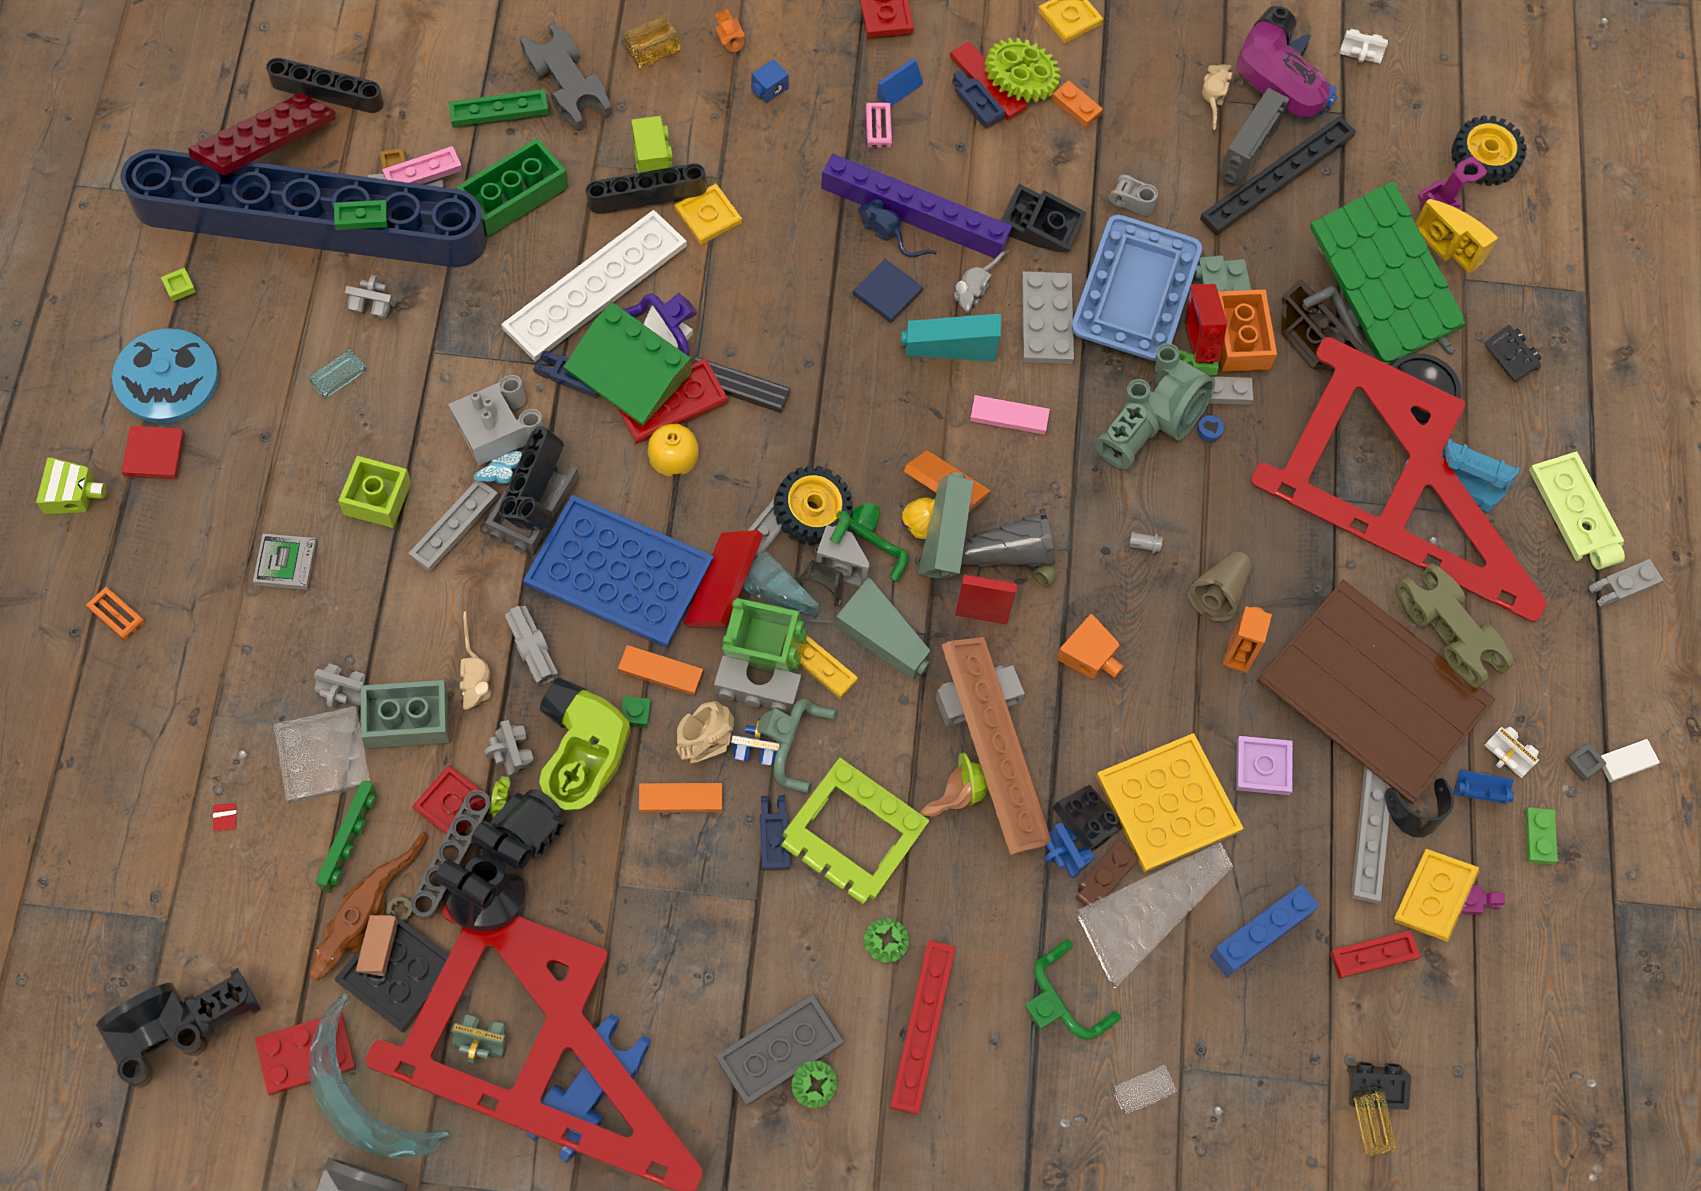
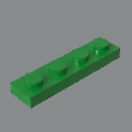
M545 89L448 102L452 127L549 115Z
M361 781L315 881L320 890L331 893L333 887L338 886L342 879L343 870L341 869L345 861H349L353 855L355 848L353 843L356 836L361 835L366 825L365 817L368 810H372L377 802V792L370 782Z

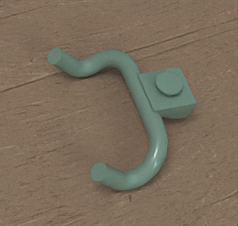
M802 698L796 702L790 716L776 708L765 713L758 723L757 732L780 743L774 762L775 781L785 788L809 794L812 787L811 783L785 775L786 758L803 711L813 716L835 720L837 710L815 705L807 698Z

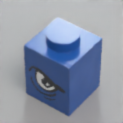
M774 59L751 73V90L756 97H760L765 103H768L789 87V74Z

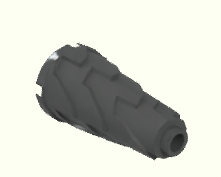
M1043 512L1026 516L1022 520L1000 526V528L975 533L974 536L965 538L961 566L979 565V567L1004 564L1041 566L1043 564H1055L1054 555L1052 556L1051 552L1054 549L1047 513Z

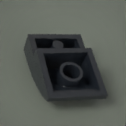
M1018 184L1000 221L1012 225L1010 237L1044 249L1069 252L1087 212L1045 190L1039 194Z

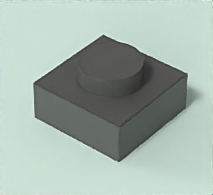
M1590 743L1566 759L1567 763L1583 781L1607 764Z

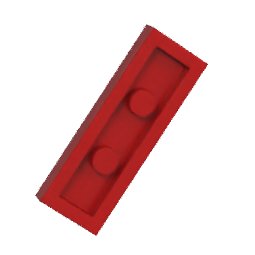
M1411 930L1333 949L1330 952L1339 979L1420 958Z

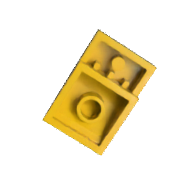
M1432 199L1426 201L1415 223L1427 244L1445 262L1453 257L1469 274L1483 265L1498 239L1486 226L1467 213Z

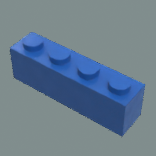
M1301 884L1218 945L1210 957L1228 978L1309 918L1319 908V905Z

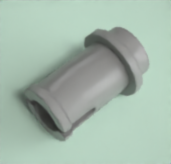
M1132 531L1129 548L1152 551V554H1155V551H1161L1163 537L1158 536V533H1155L1154 536Z

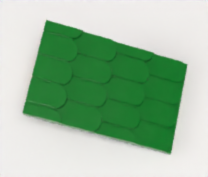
M1394 181L1311 222L1310 229L1319 245L1318 249L1326 258L1377 360L1390 366L1398 359L1414 354L1463 328L1466 323L1460 308L1448 289L1445 278L1431 256L1427 243L1411 217L1412 213Z

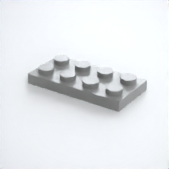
M1023 271L1021 276L1023 363L1073 364L1072 273Z

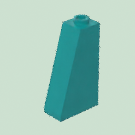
M1001 314L908 321L907 331L902 330L901 345L906 346L905 355L995 362L1001 336Z

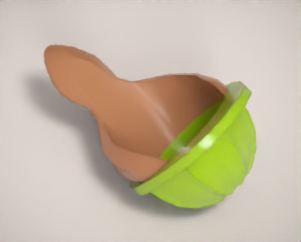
M966 753L959 754L958 767L950 775L943 797L924 806L920 814L935 817L948 809H961L967 805L973 806L976 802L982 800L988 793V786L981 765L971 762Z

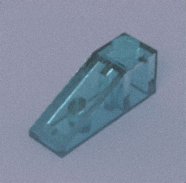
M767 551L752 562L743 585L749 593L752 594L754 592L762 600L786 609L799 611L800 614L813 619L819 616L820 605Z

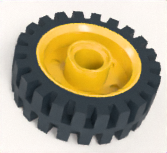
M1487 115L1481 116L1480 119L1475 117L1471 121H1467L1459 130L1451 149V153H1453L1452 161H1456L1454 165L1456 168L1461 161L1474 156L1487 170L1486 175L1477 180L1476 184L1482 185L1483 181L1486 182V186H1491L1493 182L1496 186L1501 185L1502 182H1508L1516 175L1526 157L1527 145L1524 144V136H1520V130L1516 129L1513 131L1514 125L1511 122L1505 125L1506 120L1503 118L1499 122L1496 121L1497 116H1491L1488 120ZM1467 165L1464 167V175H1476L1478 173L1475 166Z
M810 465L806 466L805 469L800 467L795 472H790L779 485L773 505H775L773 512L774 515H777L775 520L777 524L782 525L781 530L784 533L788 531V537L792 540L796 537L798 542L802 544L807 541L808 545H814L816 542L820 545L826 525L832 527L838 525L839 521L836 519V513L840 510L846 511L850 516L852 513L853 501H850L852 495L850 491H847V484L840 482L841 477L838 474L835 477L831 475L832 470L822 471L823 467L821 466L813 469V466ZM807 502H814L818 509L811 508Z

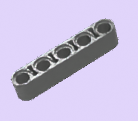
M474 790L466 796L413 895L411 909L417 918L425 920L433 917L445 897L447 888L443 885L440 887L432 886L429 882L430 877L437 873L439 867L446 861L443 853L448 848L458 850L459 857L454 862L459 865L462 864L472 845L471 837L475 828L485 821L490 810V798L484 791ZM473 799H482L486 804L481 811L472 810L469 805ZM462 823H467L473 828L472 832L467 836H460L456 832L457 827ZM426 898L432 902V908L428 912H419L416 909V904L420 899Z

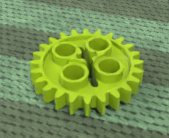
M1008 38L1007 42L1000 40L999 44L995 43L993 48H990L985 61V65H987L985 71L989 72L988 79H995L992 85H1000V92L1006 90L1008 91V97L1014 94L1018 101L1021 97H1024L1026 102H1029L1030 98L1038 102L1039 98L1046 100L1047 95L1051 97L1061 78L1059 75L1060 68L1056 67L1057 61H1051L1052 54H1044L1045 48L1039 50L1037 49V43L1031 46L1029 45V40L1026 39L1025 43H1021L1019 38L1015 42Z

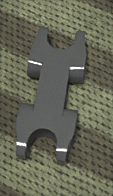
M553 22L548 25L551 42L548 44L538 45L526 35L519 38L520 46L529 69L537 79L546 74L557 89V91L551 93L553 104L561 117L575 130L578 131L583 128V120L580 114L583 108H596L605 117L612 115L611 104L605 93L604 85L595 73L584 78L574 61L580 59L578 48L569 34L560 28L558 24Z

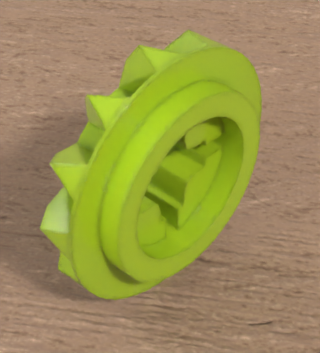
M501 776L500 781L495 782L489 814H493L492 819L508 801L510 790L509 777Z

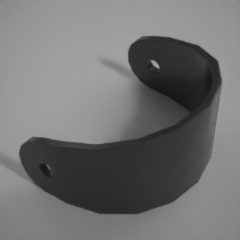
M1438 778L1434 783L1439 811L1437 818H1427L1416 814L1406 806L1396 789L1388 788L1386 790L1385 801L1393 822L1402 832L1412 837L1424 838L1432 834L1453 809L1454 797L1445 779Z

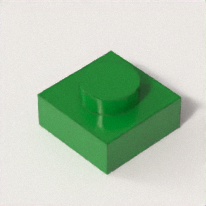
M624 696L621 713L629 721L630 726L648 727L651 699Z

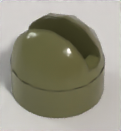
M1043 564L1033 572L1037 582L1044 587H1049L1057 576L1056 569L1052 565Z

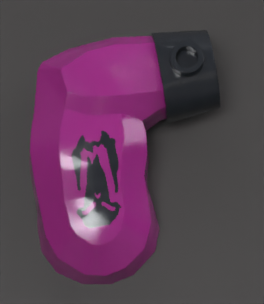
M1271 6L1249 31L1239 53L1236 69L1240 76L1260 94L1264 95L1266 90L1270 88L1289 98L1286 110L1292 114L1309 117L1320 113L1328 101L1330 93L1329 82L1321 71L1306 62L1293 47L1288 46L1297 26L1295 16L1284 7Z

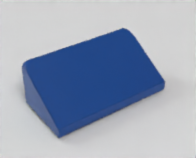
M911 59L878 82L877 98L882 103H890L891 107L923 84L917 61Z

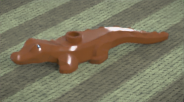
M424 831L406 853L377 867L363 881L343 896V905L336 914L335 919L329 922L324 929L326 940L320 942L315 947L309 973L311 978L317 981L321 980L338 964L347 947L352 949L354 954L362 947L370 915H384V891L393 877L408 867L418 856L427 840V834Z

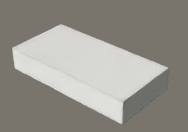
M1648 739L1601 755L1607 763L1602 769L1610 783L1657 766L1660 763Z

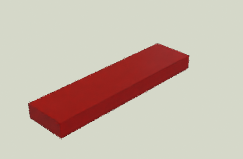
M970 41L950 52V58L968 78L978 79L1004 109L1005 118L1008 121L1027 110V104L1022 98L1018 101L1014 94L1008 97V91L1000 92V85H992L995 79H988L989 72L985 71L987 66L985 65L986 59Z

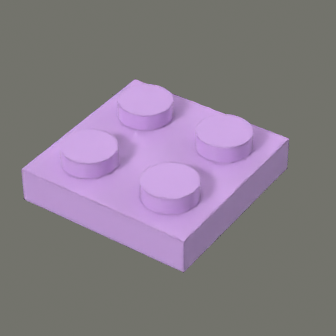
M1238 736L1236 746V790L1291 795L1293 741Z

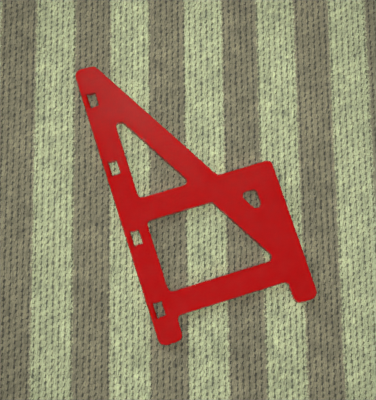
M1330 337L1324 338L1316 351V358L1320 362L1331 366L1334 369V374L1286 467L1280 470L1267 463L1258 464L1251 477L1252 485L1419 568L1425 569L1430 565L1424 562L1426 556L1429 555L1441 561L1439 567L1452 577L1462 589L1493 604L1495 603L1527 621L1536 622L1539 620L1546 608L1545 598L1442 456V451L1465 407V402ZM1357 388L1365 393L1409 455V460L1380 516H1374L1312 486L1308 481L1353 391ZM1412 407L1421 409L1429 414L1430 418L1427 424H1419L1411 413ZM1284 484L1294 489L1293 497L1279 491L1280 485ZM1425 486H1430L1435 491L1484 560V567H1478L1405 530V525ZM1354 519L1367 525L1365 533L1350 526ZM1501 591L1515 597L1512 605L1497 598Z
M444 904L442 908L443 917L447 921L460 925L450 916ZM518 916L510 924L491 931H476L463 927L405 1043L402 1046H396L386 1041L378 1040L372 1044L366 1055L365 1062L371 1070L406 1082L418 1089L555 1144L573 1149L580 1154L640 1178H645L670 1190L697 1191L703 1175L701 1167L582 1014L607 961V951ZM488 947L495 948L546 1015V1020L517 1081L510 1090L503 1089L432 1060V1055L485 949ZM555 962L569 968V972L563 981L555 979L547 968L549 963ZM569 1049L575 1053L632 1128V1136H621L541 1103L544 1092L565 1050ZM401 1063L416 1068L413 1077L397 1071ZM484 1096L498 1101L496 1110L479 1104ZM567 1129L582 1134L580 1144L563 1138ZM652 1163L667 1168L665 1178L648 1172Z

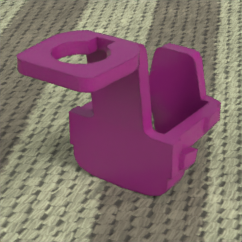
M1474 156L1461 161L1452 172L1446 184L1440 179L1430 187L1421 190L1418 195L1420 210L1422 211L1426 201L1429 199L1460 209L1462 203L1457 196L1465 183L1476 182L1486 175L1487 170ZM1467 165L1475 166L1478 173L1476 175H1464V167Z

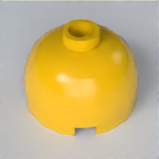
M667 424L653 432L648 442L647 453L651 466L658 473L665 476H673L672 474L680 473L684 475L695 467L699 458V445L695 435L687 427L680 424Z

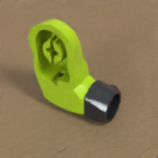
M558 678L545 693L540 704V712L561 728L566 727L568 732L563 737L556 753L542 769L539 783L543 793L551 797L561 810L573 811L584 809L592 803L611 781L619 768L631 732L629 721L619 709L603 697L586 691V688L565 679Z

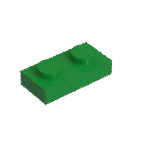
M386 200L334 203V225L336 230L388 227Z

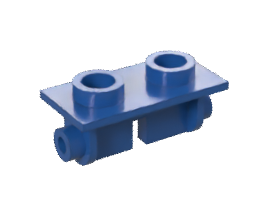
M1459 770L1453 795L1507 804L1514 800V791H1511L1514 779Z

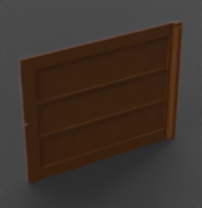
M1344 579L1257 679L1260 685L1266 686L1391 788L1396 789L1411 804H1414L1495 700L1483 688L1471 686L1452 669L1446 659Z

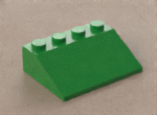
M613 302L594 320L564 365V370L642 426L692 374L691 358Z

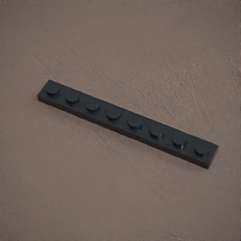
M1341 116L1337 117L1203 212L1200 220L1215 235L1219 234L1352 139L1356 131Z

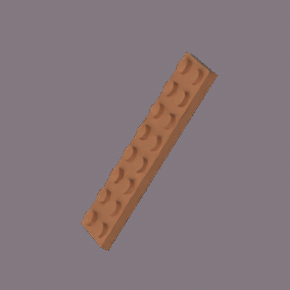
M985 638L955 640L942 644L945 659L953 678L962 711L965 715L1010 855L1046 847V844L1052 840Z

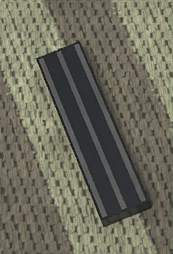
M695 356L692 364L702 360V358ZM708 361L726 395L782 413L790 394L789 387Z

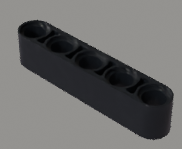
M272 58L266 64L271 85L277 90L292 94L302 93L312 99L368 113L379 112L384 106L380 86L374 81L283 58Z
M692 163L593 181L587 185L586 195L590 210L594 213L602 214L701 196L707 191V180L704 167L700 164Z

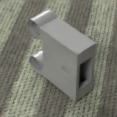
M516 375L505 376L499 383L448 404L453 420L478 466L525 446L534 429L540 426L545 427L542 415L538 410H525L520 414L518 420H516L510 410L521 408L527 401L522 381Z

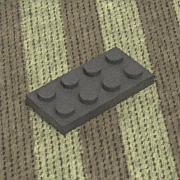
M812 994L715 1055V1058L747 1107L791 1079L801 1065L809 1061H819L842 1046L844 1041Z

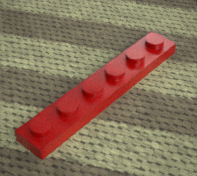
M930 940L927 942L890 1109L914 1115L919 1114L955 946Z

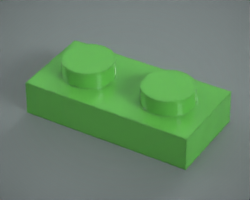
M1528 807L1524 811L1527 863L1555 865L1558 862L1555 810Z

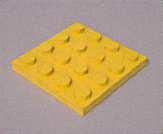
M1194 733L1096 774V778L1114 814L1119 819L1123 827L1122 830L1133 852L1139 858L1138 862L1144 873L1238 834L1244 829Z

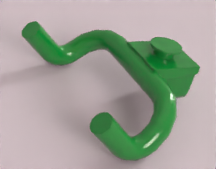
M864 503L858 508L851 510V516L846 511H838L836 519L839 523L829 540L839 545L847 529L852 530L856 535L861 536L884 552L898 558L888 577L898 582L908 564L909 555L906 550L891 544L874 533L880 517V508L873 503Z
M1065 939L1035 962V979L1043 993L1025 1004L1026 1012L1037 1029H1042L1060 1018L1069 1031L1078 1038L1084 1040L1095 1039L1119 1022L1121 1016L1117 1011H1112L1091 1028L1082 1027L1073 1018L1045 973L1047 966L1057 961L1073 948L1072 942Z

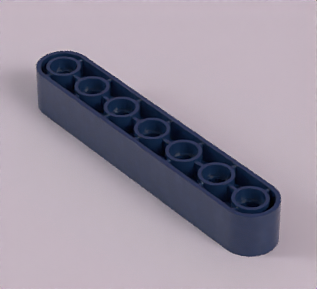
M147 149L134 154L125 162L120 175L122 186L137 218L144 224L156 228L447 267H463L475 262L483 254L487 243L481 207L478 201L468 192L459 189L250 162L226 175H222L191 158L189 153L161 149ZM386 200L388 227L336 230L334 225V203Z

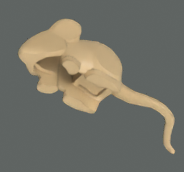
M1210 65L1207 70L1211 73L1207 74L1204 78L1202 95L1212 107L1213 130L1217 126L1216 105L1222 106L1230 83L1227 81H1230L1233 73L1230 72L1231 65Z
M464 611L466 651L471 657L461 659L460 675L463 681L460 682V690L463 691V709L468 710L489 699L491 691L488 684L490 669L487 663L479 658L470 648L466 611Z

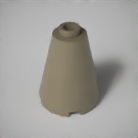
M1233 551L1193 581L1188 592V597L1193 607L1202 615L1204 612L1212 616L1210 619L1214 621L1225 622L1232 619L1238 610L1252 568L1249 557L1242 552Z

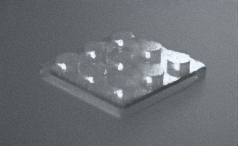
M356 706L273 724L288 804L358 789L362 780L371 783Z

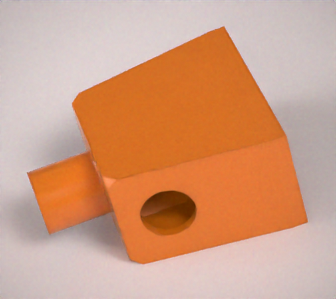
M1092 614L1087 617L1062 645L1056 658L1058 661L1090 679H1095L1102 670L1115 679L1124 668V665L1114 658L1120 647L1119 642Z

